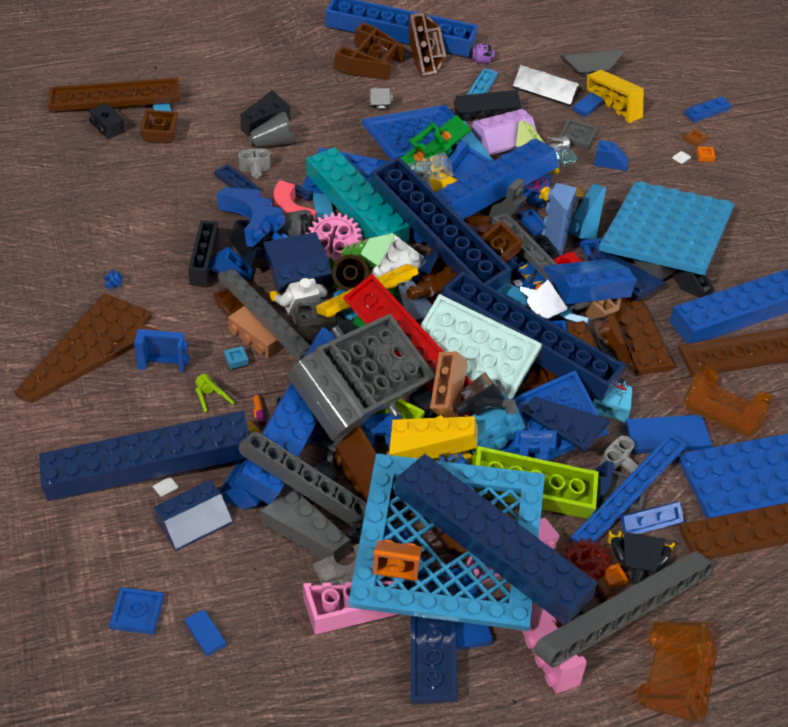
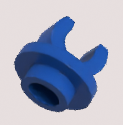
M111 270L109 274L104 276V279L107 281L104 285L108 289L122 286L123 277L119 271Z

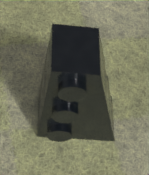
M271 90L240 114L241 131L250 136L252 130L281 112H285L289 122H291L290 105L276 92Z
M235 221L229 240L250 268L269 266L263 242L272 241L273 239L266 234L253 247L247 246L244 229L250 221Z

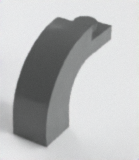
M517 178L508 187L506 197L499 199L478 212L490 217L504 213L512 216L523 206L527 199L526 196L522 195L524 181Z

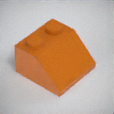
M377 540L374 550L372 574L417 581L422 547L412 543L400 544L391 540Z

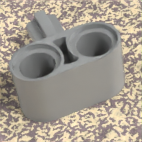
M246 149L238 154L239 169L243 172H251V176L255 179L261 177V171H267L271 167L270 151L267 149Z
M628 436L618 437L605 450L599 465L608 460L614 462V471L622 466L632 473L639 466L629 457L634 447L633 440Z

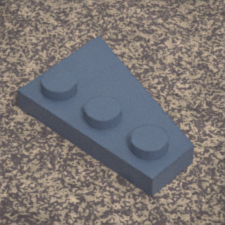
M413 281L398 283L396 292L399 303L402 304L418 324H422L432 304L425 296L419 297L414 301L407 298V288L410 286L417 287Z

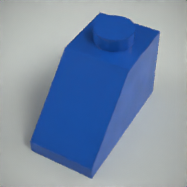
M599 140L594 166L627 171L629 158L617 144Z
M229 247L213 256L210 267L218 275L222 271L236 270L248 282L251 280L254 270Z

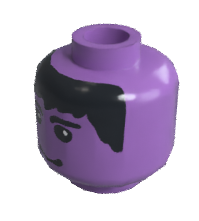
M477 44L476 47H473L472 60H475L477 64H489L491 59H494L495 51L492 50L489 44Z

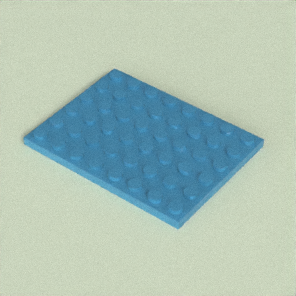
M635 182L602 239L599 251L705 275L731 216L734 203L728 200L714 199L710 196L696 195L692 192H681L678 189H667L660 185L654 186L645 182Z

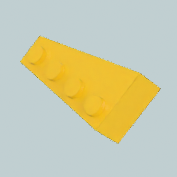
M603 70L587 75V90L604 98L606 105L609 108L613 107L619 116L623 115L626 118L625 121L631 123L643 118L644 88Z
M475 417L392 420L389 455L419 459L422 455L426 454L434 459L448 452L454 454L475 449L478 443Z

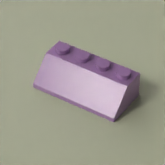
M519 109L473 121L471 130L487 153L494 155L517 147L518 125L521 120L533 125L535 130L536 127L533 117L527 111Z

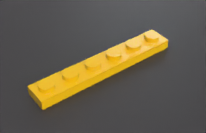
M404 264L376 278L386 289L394 288L402 281L411 280L413 276L418 274V269L415 266ZM351 290L317 305V313L326 317H333L341 310L350 309L343 297Z

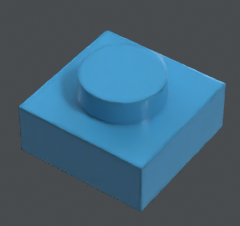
M243 346L224 351V356L230 369L249 365Z

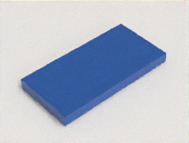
M702 415L625 420L628 437L634 442L633 454L652 453L670 433L687 444L683 451L702 450L712 447Z
M462 568L449 569L455 577L464 571ZM444 572L439 576H448V574ZM468 575L459 580L465 588L473 583V580ZM456 585V594H457L458 592L461 591V589ZM477 587L468 591L474 599L479 597ZM465 594L461 596L462 598H468ZM456 622L457 650L492 644V637L488 626Z

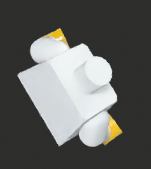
M307 278L301 279L300 282L289 284L283 295H281V292H270L271 302L276 301L278 304L285 306L288 315H292L293 309L296 308L295 304L300 301L319 300L327 296L324 283L316 284L315 279Z

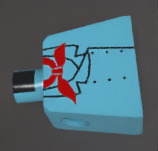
M621 378V381L618 382L602 402L594 398L593 404L599 415L622 422L628 419L631 409L632 387L625 385L626 381Z

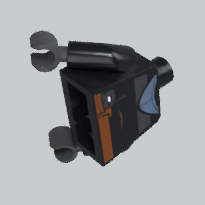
M486 372L482 373L461 390L460 393L464 400L455 406L461 416L471 409L476 416L490 408L501 409L505 407L507 414H515L517 412L515 400L507 399L503 401L504 397L501 392L505 394V387L501 384H494Z

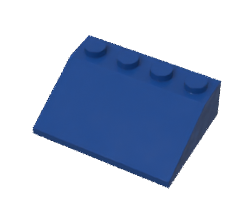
M610 259L546 265L543 268L565 304L631 297L637 281L628 267Z

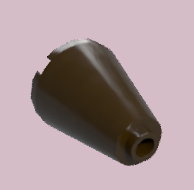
M353 254L340 257L332 268V278L335 284L345 291L355 288L369 276V268L366 262L360 256ZM348 273H353L354 277L348 278L347 275Z

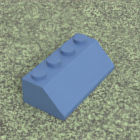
M556 183L554 188L549 191L548 199L550 203H547L545 213H548V216H545L543 223L546 229L542 231V235L547 236L558 250L557 257L562 255L567 242L577 190L576 187Z

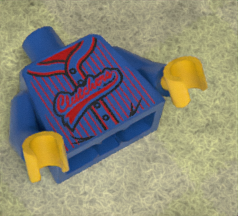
M559 167L523 186L524 191L522 195L527 197L525 201L527 204L544 208L550 191L551 173L558 174Z

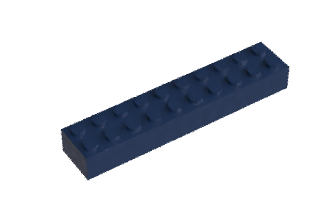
M399 156L370 172L371 187L433 251L437 250L440 252L438 256L457 275L464 271L496 291L511 281L512 269Z
M464 271L458 274L442 290V296L541 343L542 347L534 360L536 364L558 377L576 370L587 393L601 402L618 384L626 365Z
M244 410L41 453L39 454L42 490L47 501L246 459L238 448L239 443L250 435Z
M422 455L396 477L394 491L396 496L566 626L593 598L597 586L595 580L428 455Z

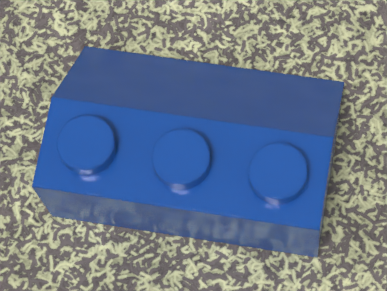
M247 458L237 461L219 490L224 502L242 509L257 507L262 502L258 497L234 484Z

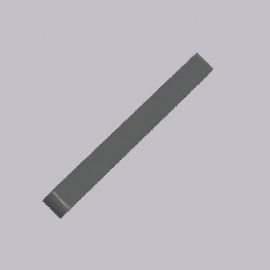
M694 551L570 621L566 626L563 625L542 637L536 643L534 653L554 668L706 579L713 572L715 563L698 551Z

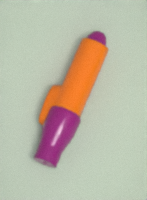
M255 394L253 397L255 406L253 412L255 418L259 421V425L263 426L266 424L265 412L260 396Z

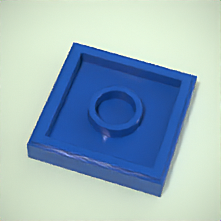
M120 587L109 628L112 630L154 635L164 601V593Z

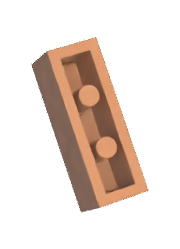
M245 306L228 317L229 331L267 359L284 348Z
M457 351L439 352L430 409L443 417H459V412L455 406L462 400L460 392L464 387L467 360Z

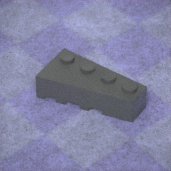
M294 488L261 510V526L266 529H273L282 538L284 536L289 538L298 547L310 550L311 554L330 565L335 566L349 555L350 539Z

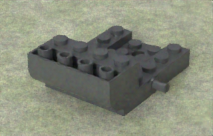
M391 314L345 335L338 325L333 327L331 331L336 336V339L317 347L314 352L298 361L286 375L332 441L351 432L356 426H363L373 413L381 409H388L393 418L399 416L401 412L394 403L429 385L435 379L433 371ZM394 351L399 352L401 357L395 355Z

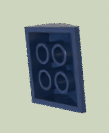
M316 232L263 242L276 293L286 291L289 284L300 282L303 278L315 279L316 284L330 282L332 276L331 267Z

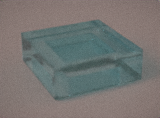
M570 148L556 152L558 161L563 166L577 162L578 157Z

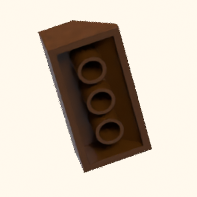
M359 425L336 446L334 459L337 466H341L345 480L351 483L354 495L367 503L377 453ZM392 489V493H391V498H390V499L396 497V495L394 494V490H393V489Z

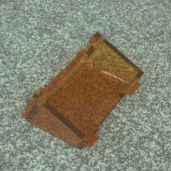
M704 364L696 371L685 395V407L689 411L747 437L754 436L761 427L776 396L762 391L756 393L752 401L746 400L716 386L719 379L718 372Z
M654 622L652 631L649 632L648 636L649 643L653 645L655 650L648 683H641L640 687L637 688L636 699L643 707L693 722H704L717 655L716 644L706 622Z

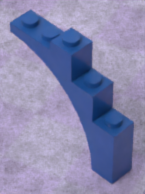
M224 187L216 194L219 210L237 213L250 220V223L244 229L247 246L253 247L270 231L277 232L285 224L282 208L273 207L272 200L263 198L261 190Z

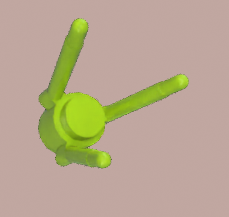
M201 374L195 380L197 385L195 391L199 396L205 413L207 412L203 393L210 394L215 391L232 405L235 404L212 381L208 374Z

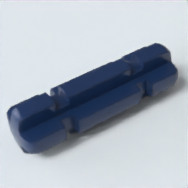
M295 184L296 196L302 197L306 201L312 199L313 193L311 191H306Z

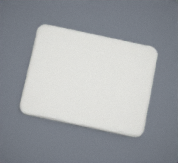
M681 151L672 158L682 164L691 157Z
M168 477L153 485V488L162 497L177 489L178 486L171 477Z

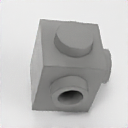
M390 88L370 89V107L386 109V106L393 102V93L390 92Z

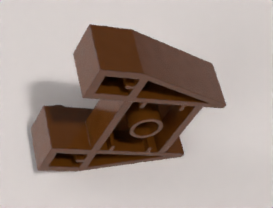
M362 22L355 30L354 45L359 47L357 50L342 45L335 53L334 69L347 74L389 80L391 63L389 62L394 59L403 63L405 46L377 27Z

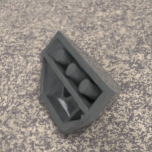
M623 49L560 55V58L575 72H579L581 75H589L592 71L610 70L623 54Z

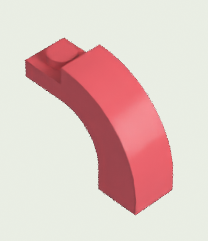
M279 180L274 189V207L282 208L283 213L309 210L311 211L309 213L310 216H313L314 222H316V210L299 206L293 202L295 199V184Z

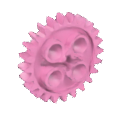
M332 212L331 217L324 214L325 219L323 220L318 217L319 222H312L314 228L308 227L310 233H317L322 246L327 245L324 248L327 257H331L336 262L342 256L341 251H337L339 248L363 240V237L361 235V228H359L358 223H354L353 218L349 219L347 214L342 218L341 213H338L337 217H335Z

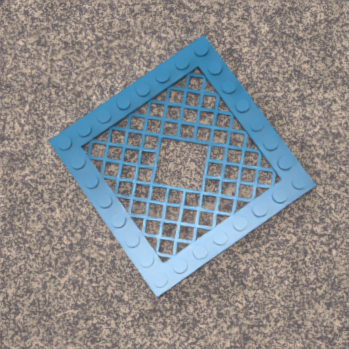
M376 454L348 608L529 631L532 600L512 584L509 593L504 587L508 581L504 579L499 582L493 575L496 572L490 571L482 561L469 551L445 565L420 537L434 528L435 525L433 523L429 525L424 516L406 502L404 503L407 507L400 511L393 506V504L402 500L397 496L390 501L392 489L395 491L394 478L398 477L418 459ZM436 461L470 488L484 489L478 493L481 496L490 492L495 498L490 503L494 505L499 502L505 508L502 512L505 514L509 513L515 519L514 521L539 538L545 474ZM495 491H503L504 493L499 496ZM508 495H511L516 500L510 506L502 500ZM520 505L519 517L512 510ZM390 508L395 514L387 519ZM411 510L416 517L407 522L402 515ZM399 518L404 525L395 530L390 522ZM420 520L425 528L417 533L411 525ZM387 526L392 533L384 537L385 527ZM408 528L413 536L404 540L399 533ZM395 536L401 544H406L417 539L422 544L421 552L427 550L432 556L424 563L420 559L418 572L424 569L429 577L422 582L418 579L414 581L417 585L410 590H407L402 584L406 579L391 577L394 583L385 588L380 582V579L385 576L372 574L374 550L377 540H390ZM470 555L476 563L467 568L462 560ZM436 561L442 568L433 574L427 566ZM458 563L464 571L455 577L449 569ZM480 566L486 574L477 579L471 571ZM446 572L451 580L442 585L436 577ZM468 575L473 580V583L465 588L459 580ZM490 577L496 585L487 591L481 583ZM433 580L439 588L429 593L424 585ZM455 583L461 591L452 596L446 588ZM478 586L484 594L474 599L468 591ZM498 589L506 595L499 602L491 595ZM465 594L468 598H462L461 596Z

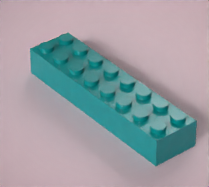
M335 147L306 158V175L344 216L347 214L349 219L353 218L354 223H358L362 236L365 239L393 233L405 243L409 242L410 226Z

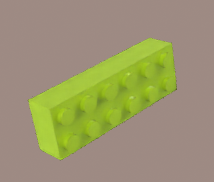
M480 446L476 448L472 456L471 465L545 474L541 508L543 510L588 519L596 510L598 471ZM473 488L477 493H479V492H481L482 490H484V489ZM495 491L499 496L504 493L503 491ZM487 492L482 496L485 498L495 499L490 492ZM511 495L502 499L504 502H516Z

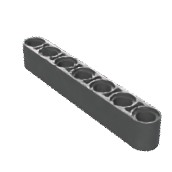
M253 432L239 443V451L245 458L346 523L355 524L359 521L361 515H365L367 503L261 433Z

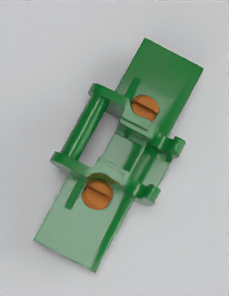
M457 115L440 128L433 122H430L427 128L414 138L408 139L413 149L402 156L401 159L415 173L421 171L427 165L430 166L432 164L434 166L452 152V146L470 133L471 129ZM434 131L433 141L426 146L423 143L417 144Z

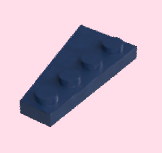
M597 250L588 255L587 261L610 259L628 267L637 279L631 295L636 301L663 287V280L611 253Z
M535 396L521 410L524 416L548 431L557 430L558 437L584 453L610 424L608 418Z

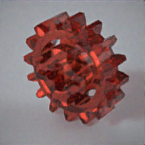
M580 538V543H576L573 540L572 547L566 546V552L563 553L565 559L571 563V559H573L577 568L596 580L600 579V574L605 576L606 569L609 568V554L605 553L606 547L599 548V541L593 544L591 538L587 542Z

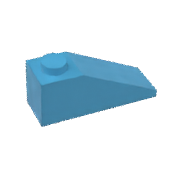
M592 184L572 217L570 235L578 238L596 239L606 187Z

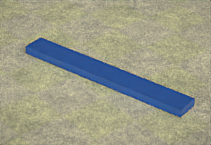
M670 433L571 536L570 541L587 553L615 524L620 515H623L682 453L687 444Z

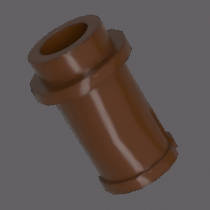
M428 284L417 287L410 286L406 290L407 298L414 301L419 297L430 296L431 289L426 290L430 286Z
M605 578L596 580V590L601 597L602 603L617 595L616 592L611 590Z

